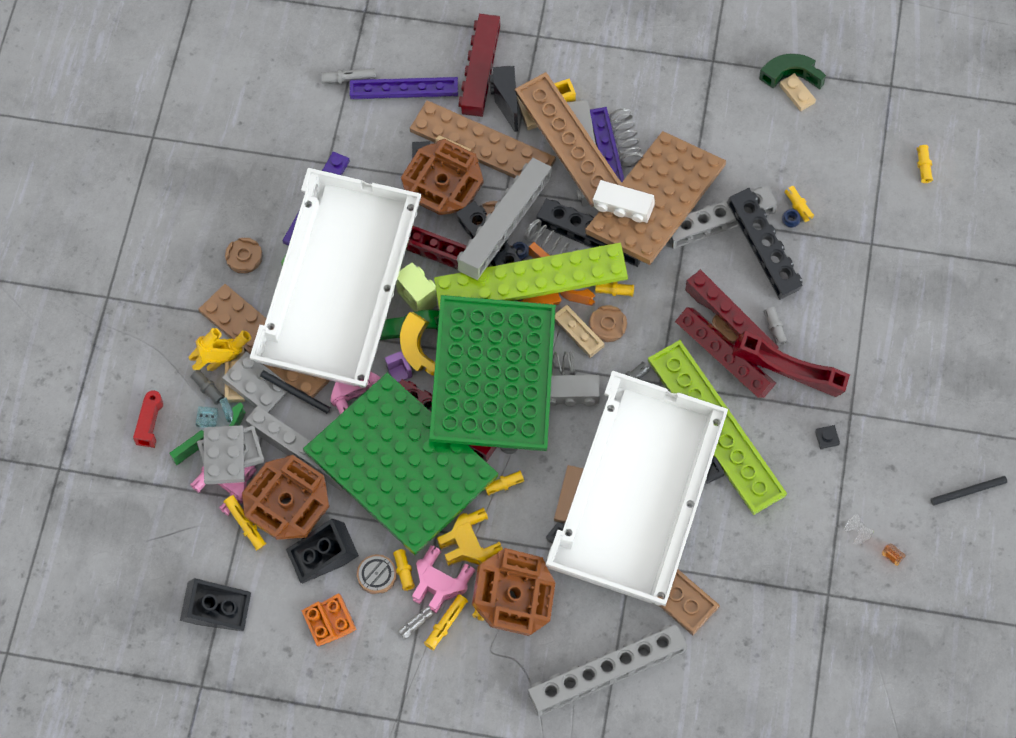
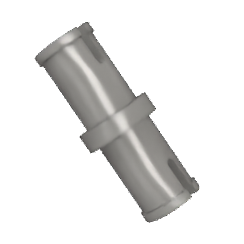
M775 307L765 309L763 312L769 324L768 329L772 332L776 345L782 346L786 344L788 340L782 328L783 323L779 320Z

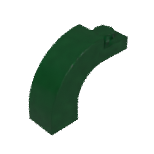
M783 54L771 59L762 67L759 79L774 89L781 80L795 73L797 77L805 79L820 90L824 85L826 75L820 69L815 68L816 60L808 56Z

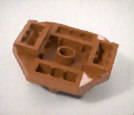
M441 139L437 143L420 148L401 176L404 190L420 193L419 205L439 215L456 213L469 205L484 183L476 154L446 139Z
M294 455L266 462L242 492L245 519L276 540L306 538L330 507L324 475ZM286 498L291 499V501L287 504L282 503V501Z
M504 548L478 566L472 606L490 627L530 636L550 622L556 583L545 566L546 563L543 557ZM510 591L514 592L515 599L510 596Z

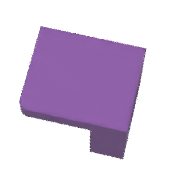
M402 351L385 357L386 367L390 375L398 383L402 379L412 378L411 368Z

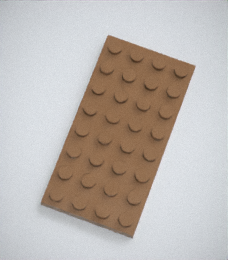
M662 131L643 155V158L638 161L622 182L624 187L654 195L655 205L648 223H639L632 220V218L618 217L611 212L599 211L585 229V234L608 245L621 243L624 253L651 265L725 167L726 160Z

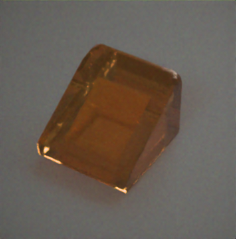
M891 543L887 544L882 552V555L896 566L906 557L902 551Z

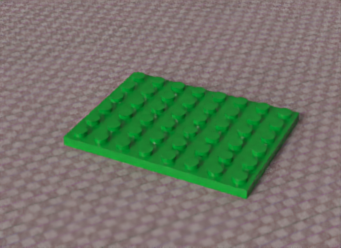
M441 295L429 442L547 451L556 305Z
M386 373L303 448V452L412 554L416 555L498 477L499 473L468 445L429 442L431 412L390 374Z

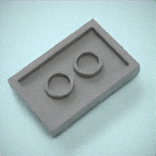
M246 351L222 377L221 381L255 408L259 406L269 413L286 395L287 391L260 377L262 371L265 370L281 379L265 365L250 360L251 354Z
M254 425L244 428V468L264 463V457ZM203 439V440L197 441V444H198L199 451H200L201 458H202L203 465H204V439Z
M243 425L205 427L204 483L245 482Z

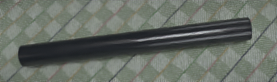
M263 370L260 374V377L320 411L326 414L329 412L331 407Z
M1001 476L931 498V503L933 506L1006 484L1007 478L1006 476Z

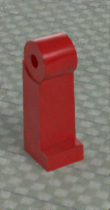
M151 390L144 397L133 436L135 444L138 446L155 448L156 438L153 430L158 411L163 407V400L158 391Z

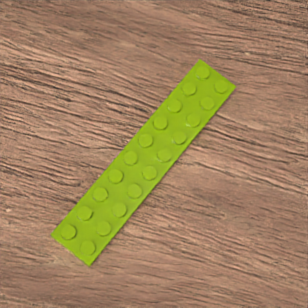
M621 243L487 267L478 280L462 272L434 277L439 310L441 295L516 301L628 280Z
M681 340L648 357V363L669 392L681 393L728 409ZM728 409L713 457H716L729 481L751 513L755 515L786 497L787 492Z

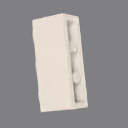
M600 180L593 203L594 208L598 211H607L614 213L618 217L625 216L639 223H648L655 200L652 194Z

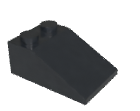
M515 66L493 67V74H489L490 93L494 95L495 103L514 132H518Z
M330 519L309 533L306 538L300 539L286 549L298 579L302 584L338 569L359 556L345 523L335 519Z
M194 578L187 583L180 621L200 626L244 631L251 592Z

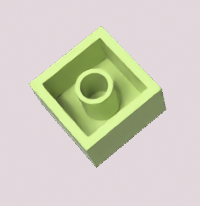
M412 262L399 271L396 290L414 312L431 310L437 306L436 285L431 279L427 280L424 271L419 266L416 267Z

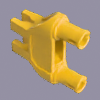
M212 328L205 336H200L195 341L196 349L188 357L189 360L196 361L192 365L193 370H200L207 363H210L206 368L208 371H214L223 363L235 359L242 352L243 346L251 340V335L247 331H241L235 339H219L222 336L221 332L217 328Z
M484 508L470 514H460L452 531L437 537L440 549L454 544L458 548L445 554L448 566L461 561L480 565L503 549L500 542L484 549L479 545L472 525L488 519Z

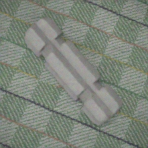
M425 606L421 613H417L406 622V626L403 625L399 628V634L404 639L411 635V631L417 630L425 623L426 619L428 620L433 616V611L428 606Z

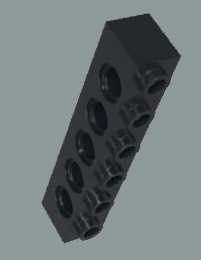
M747 188L730 196L727 204L779 300L799 291L803 286V281L799 273L796 274L791 258L786 256L783 243L780 240L778 241L775 236V228L772 224L769 225L765 210L760 208L757 203V195L755 192H751L750 188ZM744 208H751L753 213H746ZM753 224H759L761 226V230L755 229L753 227ZM762 240H768L770 246L763 245ZM771 256H776L779 262H773ZM780 272L786 273L788 279L781 278Z
M545 199L536 216L537 219L541 220V227L547 225L546 229L554 230L557 234L591 248L608 245L585 234V229L594 219L592 215L580 213L573 207L563 206L556 200ZM623 252L625 262L636 267L639 266L640 260Z
M473 201L456 212L458 222L473 239L479 226H483L487 217L485 209L482 205L478 206ZM506 240L500 248L503 250L497 252L491 261V265L498 266L508 262L524 261V259L520 260L513 245L509 246L508 240Z

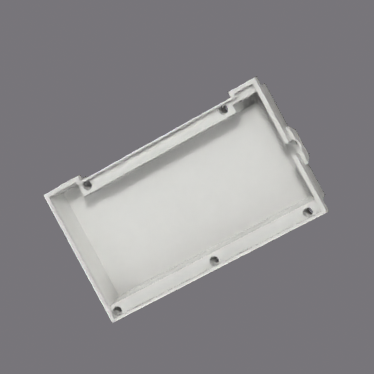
M308 168L301 188L305 195L264 326L259 325L250 360L365 388L368 385V378L390 302L394 296V288L414 219L417 216L421 194L376 183L369 184L363 180Z
M612 371L604 393L605 396H608L605 409L563 531L557 530L547 557L546 566L551 570L651 604L655 603L658 606H666L728 409L681 393H671L666 388Z

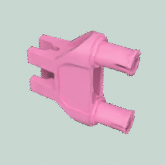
M370 372L368 385L365 388H361L358 385L352 386L336 382L331 395V404L337 407L340 414L349 407L347 401L364 394L381 377Z
M255 465L244 468L245 482L222 483L218 485L230 493V496L234 495L238 503L242 504V492L247 487V481L257 471ZM204 466L201 468V474L190 484L198 493L206 485L204 483ZM225 503L219 507L223 513L225 512V515H230L231 512Z
M430 545L423 559L416 562L420 583L412 597L414 602L420 604L427 592L434 594L435 596L430 602L429 607L437 614L445 600L455 598L458 594L462 595L467 591V583L476 570L471 566L468 568L469 565L464 564L457 578L446 575L432 566L441 551L437 547L434 549L435 546Z

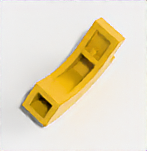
M409 312L400 332L402 353L407 362L416 371H422L426 367L425 371L434 376L435 361L428 358L421 348V336L429 322L416 313Z

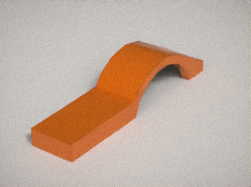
M535 242L529 246V256L533 259L550 256ZM588 288L581 291L569 290L559 292L563 298L572 302L590 306L595 303L593 300L595 294Z

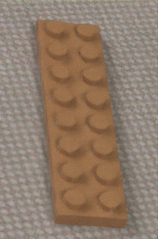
M547 72L515 88L516 95L591 207L594 206L593 198L600 180L623 186Z
M426 100L410 127V132L434 143L440 135L463 145L476 154L479 163L513 178L517 175L520 176L523 166L529 163L532 158L551 167L556 161V157L428 100Z
M226 284L199 308V312L231 339H235L241 331H247L251 335V340L244 345L245 351L251 354L259 325H265L266 317ZM265 365L286 383L313 398L331 381Z

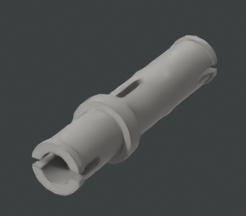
M375 68L341 71L339 69L337 72H321L322 84L334 82L342 84V82L350 80L376 79Z

